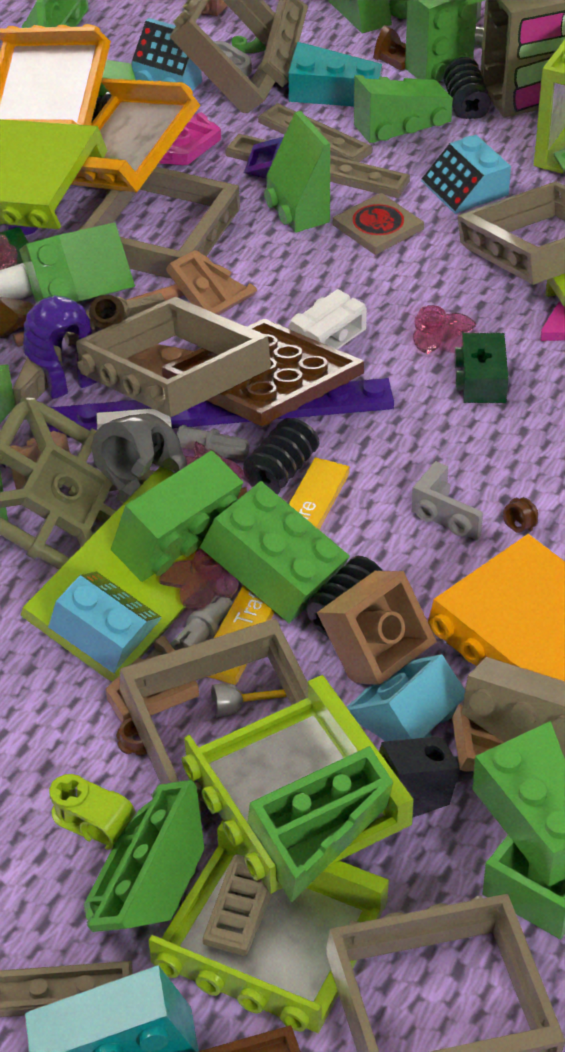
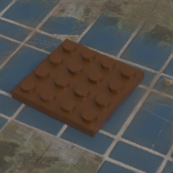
M262 319L247 327L268 336L271 368L206 401L218 405L230 413L237 414L256 425H267L286 413L295 411L300 406L320 398L325 393L341 385H346L351 380L364 374V361L267 319ZM200 348L162 366V377L170 379L218 355Z

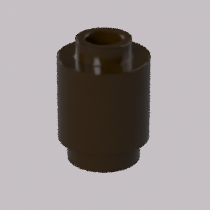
M99 296L90 305L89 316L96 332L111 325L119 324L124 319H127L122 302L115 296Z

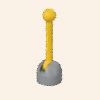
M228 683L213 684L211 688L212 702H217L216 718L237 713L241 709L243 702L287 697L284 689L242 694L236 686Z

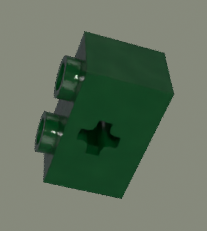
M462 333L461 347H455L454 365L455 368H461V370H456V391H463V403H506L509 378L505 333Z

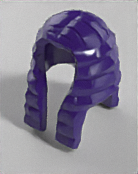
M54 295L53 297L50 296L38 301L27 313V320L24 323L23 340L25 355L42 368L45 373L49 394L52 399L68 394L65 373L54 346H58L62 351V341L67 332L77 334L79 340L92 334L90 319L83 306L78 305L77 302L68 297ZM77 364L78 385L81 388L97 383V381L81 374Z

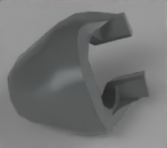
M153 414L129 415L103 424L93 437L91 448L94 462L98 469L119 490L116 499L122 503H125L140 487L136 476L139 478L150 469L152 463L162 468L173 470L176 473L187 466V460L182 452L177 434L165 421Z

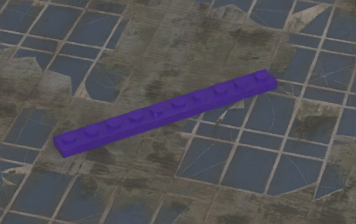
M389 378L350 381L348 384L341 385L325 393L324 396L316 398L300 406L297 410L288 412L277 419L394 409V398ZM136 400L51 407L89 431L92 428L97 431V413L153 409ZM209 401L201 402L171 417L172 429L179 428L182 425L197 427L251 422ZM46 422L50 432L56 431L63 433L62 431L58 430L57 428L53 427L52 425Z

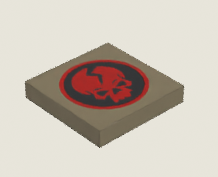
M380 193L334 216L333 226L374 255H377L424 230V221L383 193Z

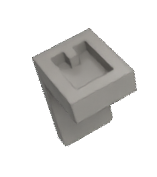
M435 461L412 488L411 512L416 513L423 521H434L448 527L457 536H468L478 541L482 533V511L448 497L451 487L448 483L449 466Z

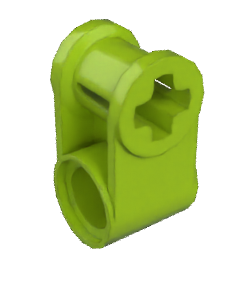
M64 774L59 776L51 783L49 788L50 799L54 804L52 808L54 822L60 827L84 837L89 842L94 839L105 844V849L107 850L114 846L136 813L132 803L123 795L114 791H108L83 779L79 775Z

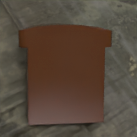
M384 25L376 41L373 59L377 61L382 60L401 71L405 69L406 44L401 42L395 30Z
M0 297V338L9 336L18 327H24L27 313L34 307L32 303Z

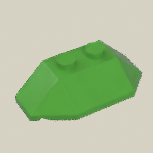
M37 0L26 21L23 22L22 28H31L33 25L43 27L67 25L76 27L89 9L88 0Z
M192 780L158 785L151 794L153 799L138 810L114 844L84 903L85 915L88 920L87 926L92 932L127 929L170 921L205 849L197 786Z

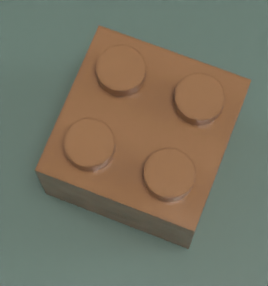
M374 571L317 612L348 678L354 683L380 685L437 642L404 571Z

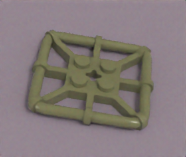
M24 397L12 409L0 431V464L4 463L26 476L27 480L22 489L0 492V508L22 505L44 518V521L36 537L0 517V535L27 551L26 555L35 560L38 557L55 568L60 569L70 558L45 544L54 525L76 537L81 548L93 535L91 527L95 519L105 523L116 512V510L103 502L109 491H116L118 489L101 471L86 463L92 451L93 437L97 432L95 429L92 428L89 431L48 405L36 401L34 397ZM24 420L28 421L41 452L36 462L9 447ZM46 422L81 443L77 456L54 443ZM149 469L140 478L136 476L140 486L155 472L154 470ZM63 485L67 486L70 496L64 495L59 488Z

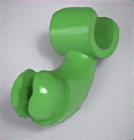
M234 36L232 39V46L245 54L259 53L266 50V46L257 37L252 42H247V39L243 36Z

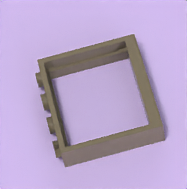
M188 0L183 6L185 11L174 20L173 23L176 27L169 37L242 113H249L266 100L275 80L261 69V61L250 81L197 25L196 20L209 0ZM223 0L255 36L267 46L275 12L263 0Z
M155 167L139 190L207 205L210 208L179 251L120 237L129 268L172 279L166 271L171 262L194 250L207 257L240 210L239 185ZM109 190L103 202L98 208L93 210L91 217L79 230L114 223L137 192Z
M555 181L457 215L460 242L468 250L534 285L565 273V238L537 247L510 233L511 231L554 216L565 221V185Z
M173 297L124 319L119 324L111 325L76 341L79 359L77 364L81 374L169 417H173L271 368L267 335L177 297ZM173 336H177L218 355L170 379H166L126 360V358Z
M276 618L120 668L119 690L143 741L160 784L179 782V779L143 697L268 657L291 705L308 698V682ZM197 781L194 783L197 786L200 812H203L208 807L202 795L203 788Z
M508 894L483 898L480 895L467 902L452 905L439 903L428 907L426 910L406 914L393 912L381 919L365 922L349 921L348 925L330 928L326 955L357 1052H379L350 961L493 933L530 1030L431 1052L563 1051L565 1045L564 1035Z

